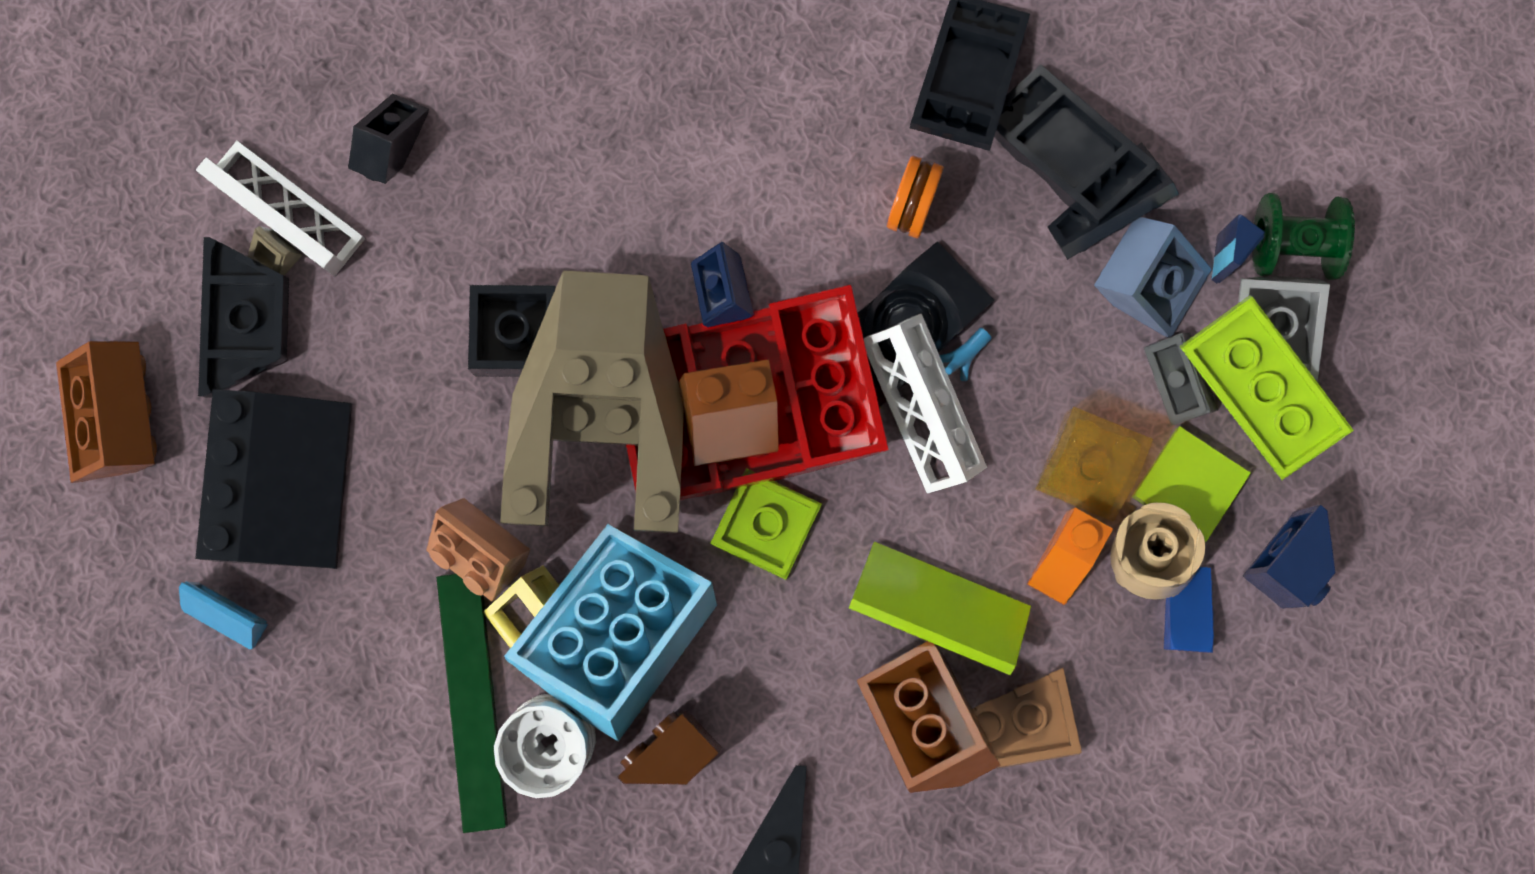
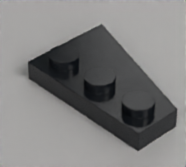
M1142 142L1137 145L1148 156H1150L1154 161H1156ZM1160 166L1159 171L1099 225L1069 207L1048 226V229L1068 260L1076 254L1086 251L1093 244L1110 234L1125 228L1129 223L1151 210L1161 207L1165 202L1179 195L1174 182Z

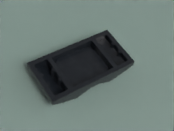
M950 0L909 128L990 151L1030 13L983 0Z
M1041 64L1006 95L995 132V139L1018 162L1032 169L1044 179L1066 205L1098 225L1159 171L1160 165Z
M937 241L909 264L875 299L858 312L863 338L893 327L908 318L922 314L939 353L994 302V299ZM890 338L878 342L884 358L894 363L897 354ZM868 358L880 409L887 400ZM900 378L897 384L898 391L907 383Z

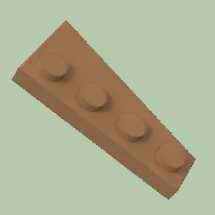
M1064 668L972 709L1001 766L995 769L1080 755L1082 753Z

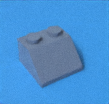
M1139 217L1131 223L1094 286L1114 307L1163 336L1170 338L1173 336L1212 269L1175 225Z

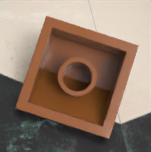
M769 359L683 374L678 384L694 466L778 451L777 399Z

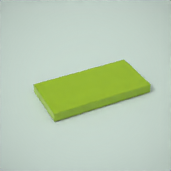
M1251 295L1179 346L1281 480L1354 431Z
M874 541L849 609L1011 676L1017 664L1031 606Z

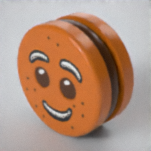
M912 155L899 185L886 227L896 232L899 228L900 232H909L908 236L918 239L936 194L944 166L935 162L932 166L928 161L921 163L922 158Z

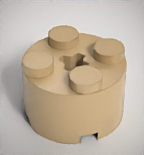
M1150 503L1129 514L1122 521L1111 547V566L1117 583L1131 593L1146 599L1174 597L1184 590L1199 569L1205 554L1204 536L1200 528L1198 529L1190 519L1191 516L1183 509L1167 503ZM1151 547H1159V553L1162 557L1153 555Z

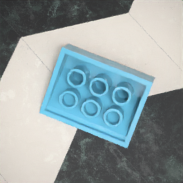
M607 524L504 657L510 664L582 720L619 742L716 608L717 603L713 584L711 581Z

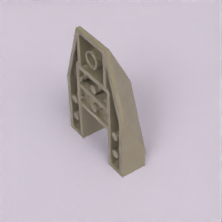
M563 270L512 395L503 474L500 523L548 526L553 441L639 445L634 531L678 533L684 407L649 276Z

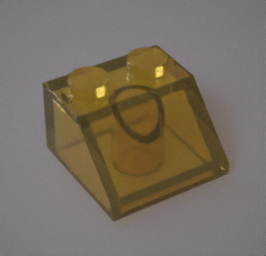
M1073 406L1063 417L1034 490L1113 522L1140 475L1153 439Z

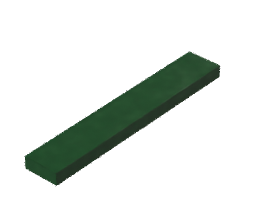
M457 574L436 576L463 833L506 828L508 827L504 783L496 767L494 755L498 727L486 616L483 613L485 611L484 596L471 592L464 584L463 579Z

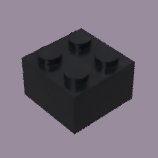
M470 285L468 369L475 377H520L556 286Z

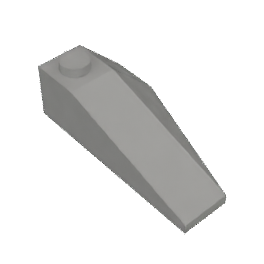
M1286 276L1241 278L1238 303L1251 295L1318 383L1330 284L1316 278Z

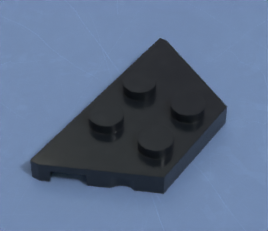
M204 237L198 396L204 398H211L213 389L227 390L286 361L288 337L289 278L210 237Z

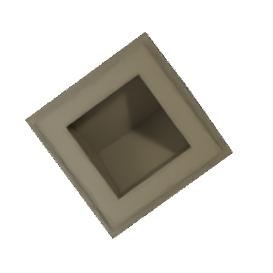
M258 226L253 233L248 257L285 275L302 254L274 230Z

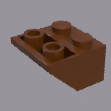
M673 711L652 730L657 737L655 741L649 746L642 741L620 762L625 770L618 776V779L623 784L687 785L720 752L722 747L688 711H685L680 716Z

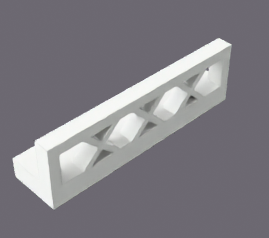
M238 141L233 144L217 165L208 158H205L196 169L208 181L334 277L365 240L361 234ZM243 155L251 162L253 178L235 180L227 172L237 159ZM259 168L269 176L260 177ZM277 182L283 186L284 202L265 203L262 200L261 185ZM254 186V193H252L246 187ZM291 193L300 200L291 201ZM310 206L314 209L316 226L298 228L293 222L292 208ZM285 210L286 218L277 211ZM322 216L332 224L323 225ZM341 230L350 237V240L338 255L335 256L325 248L323 232ZM316 233L317 241L311 238L308 234Z
M922 314L908 318L893 327L863 338L867 356L927 494L965 483L986 469L987 465ZM890 338L897 354L894 363L884 358L878 342ZM899 378L910 384L914 393L911 402L900 396L897 389ZM916 417L927 423L930 430L928 441L917 435L913 426ZM932 456L943 461L949 476L936 479L930 465Z

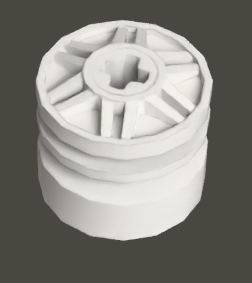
M538 695L523 703L499 729L494 745L496 767L504 782L516 792L533 798L554 797L569 789L591 760L596 744L595 727L582 720L552 695ZM554 734L558 740L554 746L551 744L545 748L541 741L545 736L548 737Z

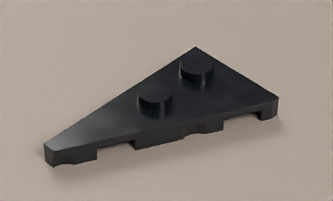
M795 765L732 874H799L806 765Z

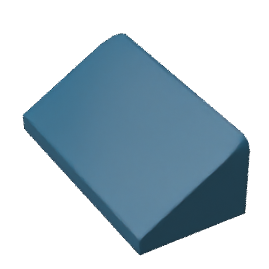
M185 581L179 586L180 606L186 614L248 649H253L268 625L266 620L201 583Z

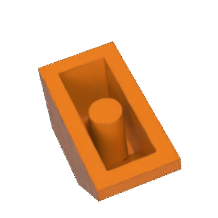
M1076 507L1067 511L1027 585L1065 605L1093 567L1113 528Z

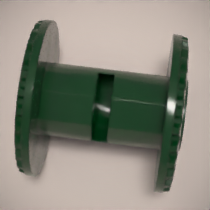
M1267 193L1261 198L1256 210L1254 224L1265 233L1263 234L1264 238L1252 251L1253 266L1257 274L1265 277L1270 276L1275 269L1279 255L1321 257L1322 270L1328 280H1337L1343 277L1344 272H1346L1349 266L1355 238L1353 206L1348 198L1342 196L1335 197L1330 202L1324 218L1283 216L1281 201L1276 193Z

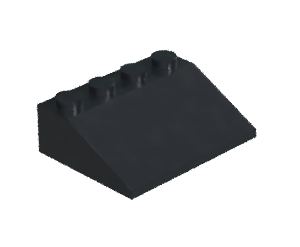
M213 389L195 559L212 562L337 569L352 404L261 392Z

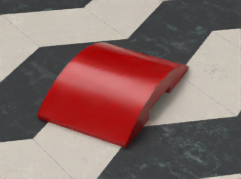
M851 285L770 303L768 308L753 311L754 316L745 320L706 327L703 323L688 326L685 323L663 329L678 383L684 373L769 359L777 399L778 451L774 453L694 466L684 417L680 500L730 491L761 482L785 479L889 451ZM626 445L636 491L639 445ZM746 468L755 472L754 474L743 476Z

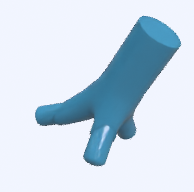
M979 328L958 349L939 355L942 363L950 362L945 368L946 373L950 375L960 367V380L968 381L971 362L992 339L990 334L983 328Z

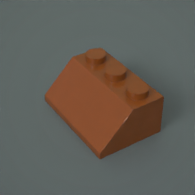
M88 341L58 360L56 367L71 483L135 473L154 465L157 445L155 438L150 432L149 417L152 407L150 398L145 393L144 376L146 374V361L144 356L140 354L139 342Z
M927 641L856 680L904 784L910 793L961 787L1001 766L947 659L936 644Z

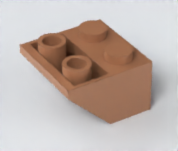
M465 498L441 506L436 511L426 549L438 566L446 570L451 569L463 579L464 584L471 592L480 596L484 595L492 602L524 568L531 550Z

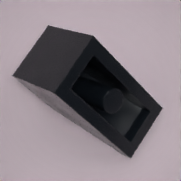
M392 93L353 126L348 169L364 175L369 180L386 184L404 167L427 118L429 108Z

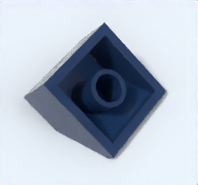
M1321 505L1294 511L1243 574L1246 580L1282 609L1309 607L1310 604L1316 606L1326 597L1331 589L1328 582L1336 572L1328 511Z

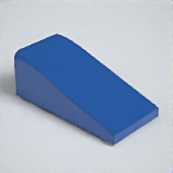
M1199 567L1184 590L1174 597L1166 598L1164 650L1213 653L1211 568Z

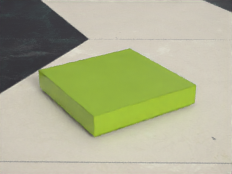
M1179 426L1175 429L1131 497L1143 505L1167 503L1183 509L1191 516L1190 519L1197 528H1200L1206 543L1251 473Z
M746 468L743 476L754 474L755 472ZM772 480L756 485L739 487L736 489L710 544L786 580L822 504Z

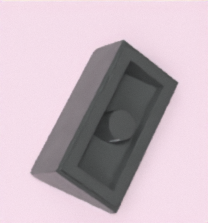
M1180 333L1144 347L1171 426L1218 411L1210 386L1179 347L1192 337L1190 333Z

